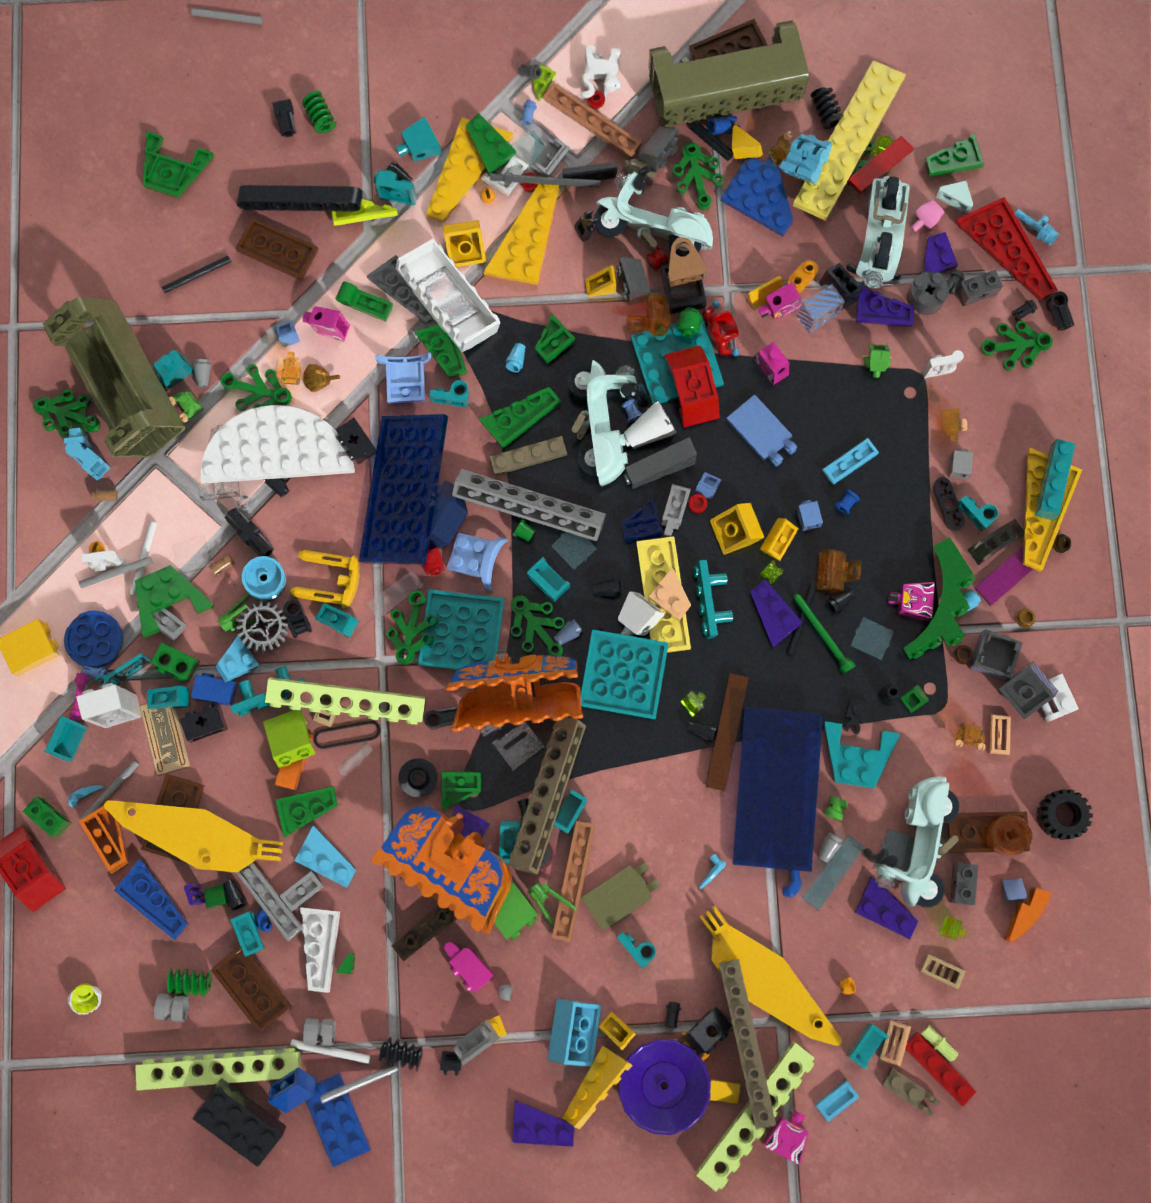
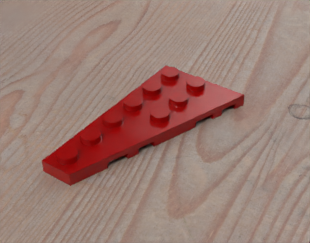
M1005 197L956 219L955 223L1038 300L1041 301L1058 291Z

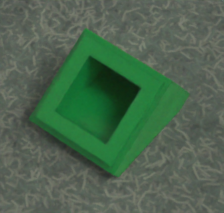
M916 685L900 697L911 713L929 701V698L919 685Z
M223 884L204 890L207 909L227 904Z
M354 953L347 955L336 973L352 974L354 972Z

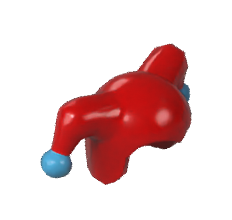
M713 301L712 305L702 313L704 323L707 325L708 335L715 342L720 355L738 356V348L729 349L727 347L729 341L740 336L736 322L729 310L713 315V311L720 306L719 301Z

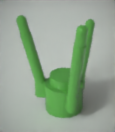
M248 593L218 619L225 632L230 629L234 632L236 631V626L241 625H236V615L246 609L247 605L245 604L239 609L237 608L249 598L250 595ZM256 619L248 621L247 626L255 624Z
M538 882L529 889L528 894L536 902L551 926H554L555 923L542 903L548 897L547 892L573 910L577 909L571 902L552 890L547 883L542 886Z

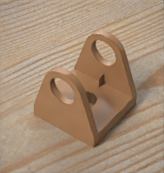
M678 238L671 246L668 273L670 287L707 278L706 265L693 243L687 238ZM679 248H686L689 250V254L685 257H680L676 254V251Z

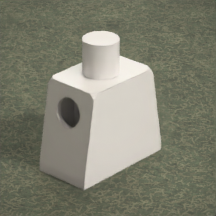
M630 591L618 616V620L625 625L621 634L633 636L635 633L636 635L645 636L665 613L640 593Z

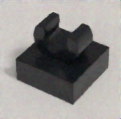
M442 1051L440 1070H443L444 1075H447V1071H455V1076H457L459 1071H461V1060L455 1052Z

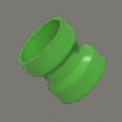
M830 796L828 800L830 805L825 809L823 815L837 821H842L844 817L843 810L847 808L848 802Z

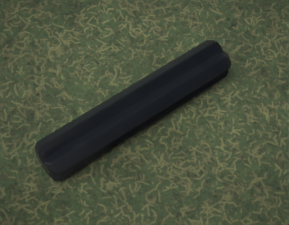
M697 120L690 124L689 129L725 160H731L734 154L729 147L716 136L710 135L707 129Z

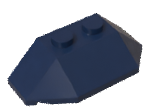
M445 480L433 492L413 527L407 545L419 552H425L437 547L440 549L450 545L468 514L465 500L452 496L454 484Z

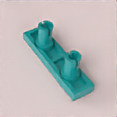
M699 560L693 568V574L697 578L698 583L696 594L698 597L700 596L699 613L703 617L701 628L706 639H713L718 635L716 623L733 621L731 610L715 612L711 586L727 584L726 573L710 575L707 560Z
M286 666L275 669L278 678L291 680ZM301 678V679H299V680H296V681H304V682H307V680L304 679V678ZM245 680L239 683L244 700L230 707L233 714L241 717L250 714L252 709H263L268 707L269 704L265 703L266 692L255 695L250 680ZM288 689L282 691V696L287 699L288 695L292 694Z

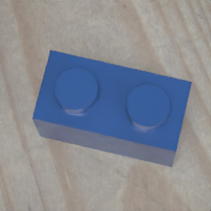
M202 673V676H195L191 698L231 706L234 704L238 684L233 679L225 683L222 677L217 679L214 678L213 674Z
M298 1067L270 1085L268 1103L284 1113L289 1112L315 1095L316 1078Z

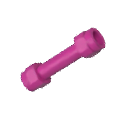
M76 673L74 683L77 685L74 707L70 709L69 714L71 720H82L76 696L82 695L85 685L88 684V674Z

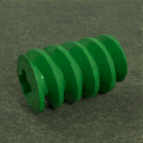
M313 91L306 95L302 101V106L305 108V112L308 114L314 130L319 134L332 131L337 123L334 121V116L331 115V110L328 109V104L325 103V98L322 97L321 91Z
M171 968L167 978L168 993L173 994L176 991L178 995H181L184 991L185 995H190L192 992L193 996H197L200 993V996L205 997L211 988L212 972L209 971L207 977H205L204 971H201L199 976H197L196 970H193L192 974L189 975L188 969H185L183 975H181L180 969H177L176 973L173 974Z

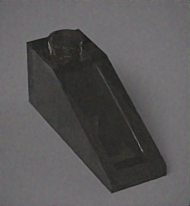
M1014 519L982 538L967 550L976 563L980 565L1023 537L1024 530Z

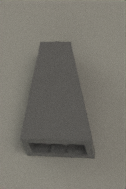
M690 437L625 467L623 477L626 484H630L631 488L634 489L695 465L697 453Z

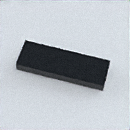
M617 162L562 169V178L589 180L617 178Z

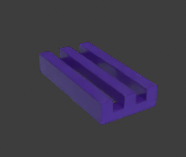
M200 884L184 886L189 905H202L206 903L205 899L200 898L203 896V892L198 891L201 888Z

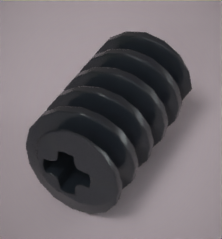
M822 87L814 90L810 97L813 98L812 101L815 104V109L818 111L823 128L830 129L836 126L844 115L842 113L837 114L841 111V108L835 107L838 105L837 100L832 101L836 98L835 94H831L833 88Z
M389 1037L386 1042H383L378 1061L385 1057V1062L388 1064L393 1059L394 1066H397L399 1061H401V1068H404L408 1063L409 1070H412L416 1065V1071L418 1072L423 1056V1047L420 1045L418 1050H415V1044L413 1043L410 1048H407V1041L400 1046L399 1039L392 1044V1037Z

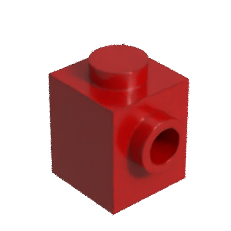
M438 547L420 553L427 575H438L445 570Z

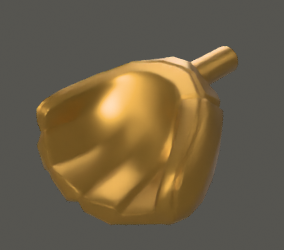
M309 364L303 373L304 384L311 392L325 388L330 384V380L340 379L339 374L330 376L327 370L315 364Z

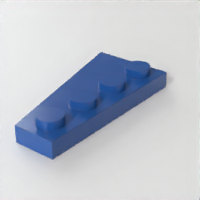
M142 859L135 863L114 889L117 894L174 940L179 937L189 924Z

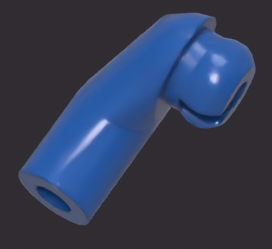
M799 869L789 871L791 882L788 887L782 889L785 897L792 898L800 890L801 879Z
M260 907L256 915V922L262 932H269L272 929V923L268 915Z

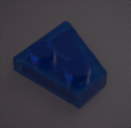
M651 499L642 509L639 508L632 516L627 517L621 522L625 542L662 535V528L654 499Z

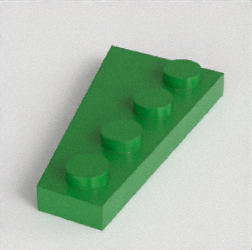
M547 387L527 396L526 399L512 403L504 409L494 411L493 414L486 417L483 416L479 418V421L497 443L504 448L558 406L561 400L550 387Z

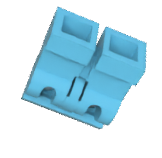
M799 135L798 139L792 142L786 160L782 161L780 165L781 170L785 174L817 184L822 172L821 168L828 161L832 142L817 140L816 136Z
M80 428L69 429V438H64L66 453L95 480L99 481L110 469V466L94 453V446L88 442L87 434L82 433Z

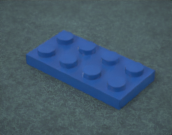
M341 1073L315 1084V1095L306 1100L332 1167L371 1150L349 1093L323 1104L321 1102V1095L345 1085Z

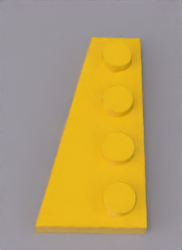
M602 1046L566 1110L563 1119L580 1129L596 1110L597 1103L608 1096L607 1091L613 1084L617 1085L622 1079L620 1077L625 1070H629L632 1064L607 1047Z

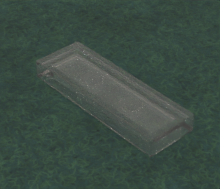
M412 570L366 605L375 617L380 620L408 599L412 591L420 590L424 587V584Z

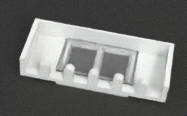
M434 239L397 259L395 269L461 352L469 350L497 333L500 325L498 316L491 312L486 301L479 297L476 289L467 282L465 275L459 272L453 260L448 258L442 246L437 244Z

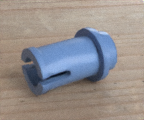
M526 100L523 103L524 110L520 122L525 125H532L534 111L537 110L536 102Z
M84 665L81 673L88 674L90 679H95L99 675H108V671L104 667L94 668Z

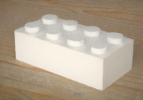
M113 683L101 686L102 689L96 691L94 689L83 691L82 695L76 696L82 720L103 728L142 717L137 695Z

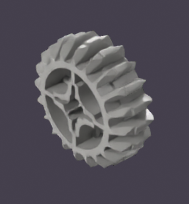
M259 601L260 606L256 607V604L253 602V609L247 606L245 609L247 614L244 612L240 613V616L244 619H237V623L241 625L236 626V630L242 631L238 634V638L245 637L241 643L244 645L249 642L247 646L249 650L254 645L255 652L259 651V647H262L263 653H266L265 647H269V650L273 651L272 645L275 644L279 648L280 643L278 640L285 642V638L282 635H288V631L283 629L289 627L288 623H283L287 620V617L281 616L284 613L282 609L276 612L278 608L276 604L270 608L271 602L268 601L266 606H263V601ZM260 613L271 614L276 619H264ZM255 615L256 623L246 630L249 619ZM259 619L261 620V623H263V625L266 627V635L261 628H257L260 627ZM279 624L276 635L270 639V629ZM259 634L263 636L265 641H257L249 635Z

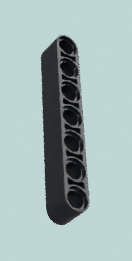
M242 185L239 187L237 206L243 210L355 212L361 209L363 191L354 186Z

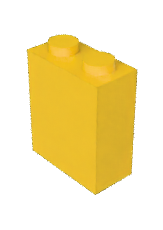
M36 619L0 638V650L11 674L20 676L60 655L58 652L59 645L55 639H52L50 635L52 631L47 622Z

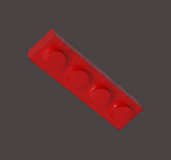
M917 1032L907 1041L905 1050L961 1106H964L976 1091Z

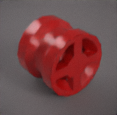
M659 247L652 254L646 255L647 262L655 271L662 264L668 263L667 256Z

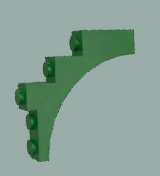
M950 537L933 546L943 573L941 601L928 627L917 639L903 648L909 659L919 658L924 654V651L929 648L934 649L938 647L943 640L947 646H954L959 644L962 638L965 637L954 617H960L970 609L960 588L969 587L975 580V577Z

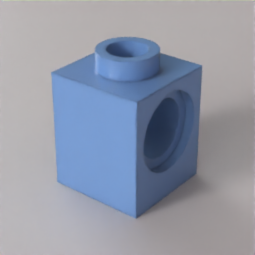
M806 500L800 503L796 511L802 531L821 527L823 521L818 502Z

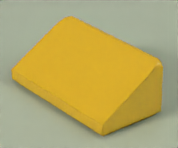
M781 276L768 281L748 293L747 301L752 310L767 304L766 296L784 287Z
M778 518L760 550L780 561L798 528L786 518Z
M711 1079L710 1100L738 1104L741 1084Z

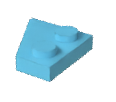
M238 636L215 666L225 683L255 670L259 666L247 645L241 643L243 639L238 638Z

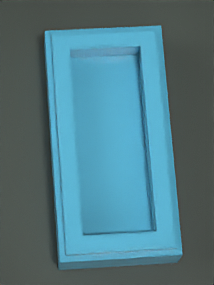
M845 1080L814 1105L825 1120L829 1122L857 1100L859 1096L849 1082Z

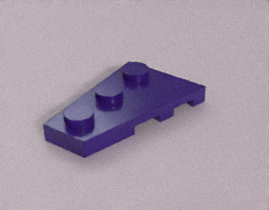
M765 579L750 591L773 648L803 623Z
M870 877L855 913L907 939H911L918 920L873 877Z
M515 1100L512 1143L573 1147V1125Z

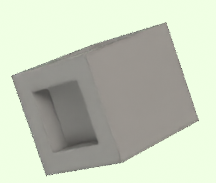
M966 449L954 450L950 455L948 477L968 479L972 473L973 452H968Z

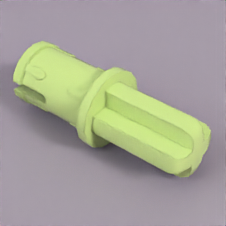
M930 1025L922 1031L921 1035L934 1046V1050H939L951 1062L957 1058L958 1052L945 1041V1037L942 1038Z

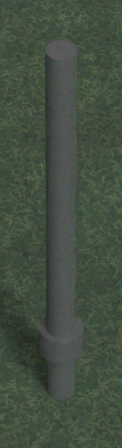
M505 172V174L490 173V181H501L504 184L517 182L600 188V180L512 175V173Z

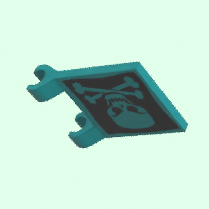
M140 653L108 675L97 676L95 681L98 682L103 679V685L113 683L119 686L120 683L151 664L152 659Z

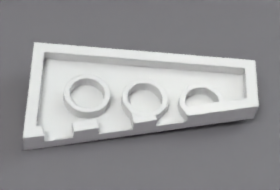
M300 907L303 919L302 926L304 927L302 932L305 939L304 952L307 959L308 990L329 993L340 912Z

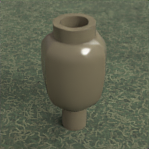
M637 159L626 160L623 171L627 175L633 172L639 173L640 169L647 164ZM651 170L647 175L655 179L656 172Z

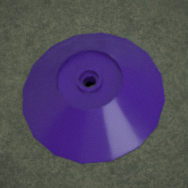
M656 1039L640 1045L627 1057L626 1061L632 1064V1066L620 1076L622 1079L619 1081L618 1095L624 1112L636 1126L652 1134L674 1135L690 1129L703 1116L710 1100L711 1079L705 1062L691 1047L676 1040ZM662 1082L668 1083V1087L666 1089H662L660 1087V1084Z

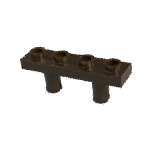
M439 907L391 945L404 962L457 920L454 911H451L448 907L445 909Z

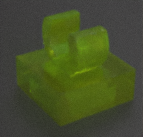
M878 134L871 153L878 155L895 140L887 135L882 136Z
M692 691L681 703L694 716L704 707L702 702L707 697L703 692L695 695Z
M946 916L939 935L957 940L958 936L964 938L967 930L961 928L963 921Z

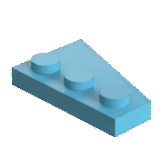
M313 825L294 861L348 888L356 869Z

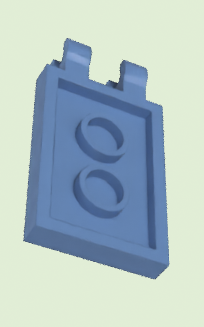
M753 395L726 418V421L763 461L769 458L777 467L783 460L781 455L777 453L782 447L789 455L796 451L797 446L789 440L792 434L756 395Z

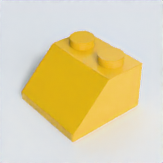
M479 220L443 225L448 258L453 260L456 267L486 262Z
M751 503L737 504L710 519L723 555L750 546L765 538Z

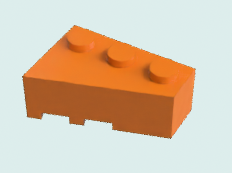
M104 806L79 820L80 825L111 874L129 864L122 826Z

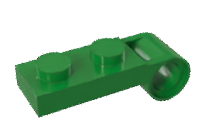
M345 281L342 282L335 297L337 302L387 322L394 306L393 303L358 290L355 285Z

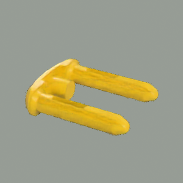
M310 550L299 551L298 557L301 560L349 568V576L339 575L337 585L346 587L344 594L298 586L291 588L290 594L295 598L341 605L343 609L350 606L359 585L360 564L358 558L355 555L346 557ZM324 558L341 560V562L324 560ZM316 595H323V596H329V597H334V598H333V599H329V598L317 597Z

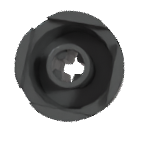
M939 272L921 273L914 279L907 294L908 304L913 306L922 315L936 313L948 297L949 287L947 281Z

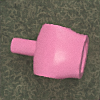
M931 199L915 211L918 220L911 226V229L916 232L923 225L931 229L945 212Z

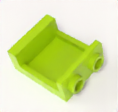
M292 710L263 721L272 757L279 768L315 754V749L311 744L306 726L307 720L302 710Z

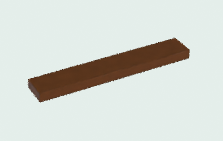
M729 674L705 786L707 788L725 791L749 677Z

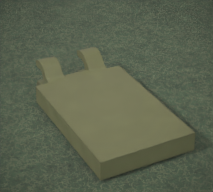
M646 862L634 870L631 865L627 866L581 897L602 931L652 899L649 893L659 887L660 884L657 879L646 884L641 874L649 869Z

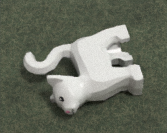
M587 45L582 84L588 88V91L580 92V96L590 98L594 95L595 87L589 79H603V94L606 98L608 93L621 89V82L617 78V62H619L621 57V49L612 48L610 56L606 60L602 59L603 52L593 54L595 46Z

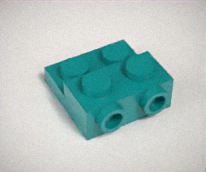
M378 170V173L374 174L373 183L376 184V192H378L381 200L416 205L417 197L413 183L408 180L398 181L397 173L391 170Z

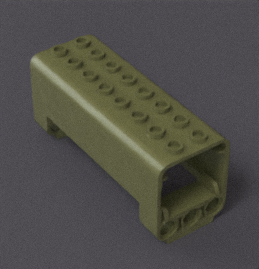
M793 20L777 23L776 27H774L773 44L678 64H673L671 52L669 53L666 46L649 49V78L661 126L669 127L691 123L695 120L709 119L803 99L809 79V72L796 23H793Z
M77 297L72 301L65 302L43 323L44 330L54 346L65 347L109 428V433L104 438L113 457H151L185 429L116 301ZM93 319L95 323H93L87 330H80L86 323Z

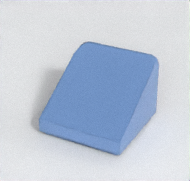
M293 321L275 327L282 347H287L300 341Z
M704 472L695 493L702 494L707 499L712 500L721 479Z
M1022 878L1002 880L1004 900L1027 898Z

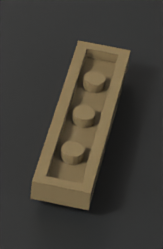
M560 436L490 456L494 474L497 476L567 456V451L563 438Z

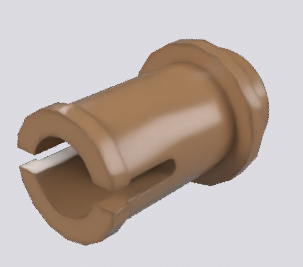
M96 488V490H92V499L97 501V503L108 500L116 501L118 499L117 489L100 490Z
M229 554L226 556L222 555V559L209 567L216 577L227 568L233 567L235 562Z

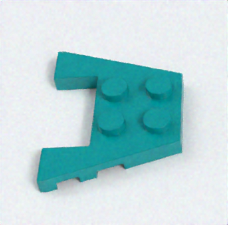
M825 721L823 726L826 732V742L829 748L834 783L874 789L900 737V733L881 731L878 751L841 745L842 724Z

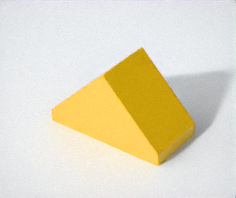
M735 124L732 137L734 158L761 157L763 155L761 143Z
M611 265L585 279L587 296L592 297L616 293L614 266Z
M610 1012L599 1026L622 1050L636 1035L613 1012Z

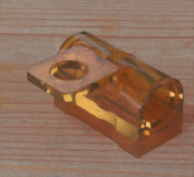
M648 293L646 316L628 315V329L650 331L653 336H663L667 333L671 322L667 295ZM637 320L642 325L635 326L632 324V321Z
M833 549L819 552L817 589L829 592H842L844 582L860 579L861 560L845 562L846 553ZM856 565V573L853 575L852 571Z

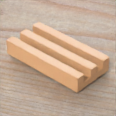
M990 715L989 754L1010 755L1011 716ZM995 719H997V748H996V750L994 749V747H995ZM1002 720H1005L1004 750H1001Z
M890 1020L887 1031L889 1037L884 1041L880 1060L901 1066L911 1026ZM897 1026V1031L892 1045L891 1053L889 1058H887L886 1056L893 1035L894 1027ZM902 1028H903V1029H904V1032H903V1035H902V1039H901V1043H900V1046H899L898 1054H897L896 1060H894V1057H895V1054H896V1050H897V1047H898V1043H899V1039H900V1036H901Z

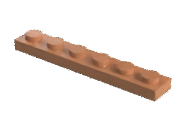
M555 83L544 94V101L631 159L642 146L641 141Z
M576 821L561 896L576 906L577 909L573 910L559 900L552 939L566 942L572 941L595 824Z

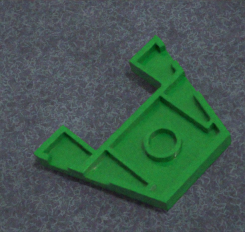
M147 131L143 186L147 189L179 198L214 158L213 152L197 148L191 164L160 155L158 152L164 138L161 135Z
M171 565L135 580L143 638L160 631L152 614L188 598L197 614L213 608L212 602Z

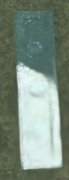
M847 835L842 842V846L829 860L802 899L819 911L864 849V846L850 835Z

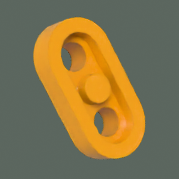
M811 260L804 261L789 277L787 284L793 282L798 293L802 292L817 276L818 265ZM811 267L812 271H808L806 268ZM794 280H799L800 284H796Z

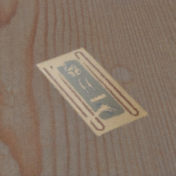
M147 704L140 706L157 776L189 767L190 764L176 708L151 710L147 709Z

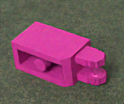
M452 941L446 943L444 950L452 959L449 961L452 965L449 967L456 976L461 975L465 980L463 982L464 986L470 992L474 990L476 993L494 974L471 948L461 950Z

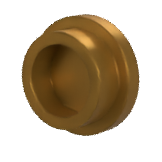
M1024 608L1017 612L1015 619L1019 626L1028 628L1034 624L1035 614L1030 609Z

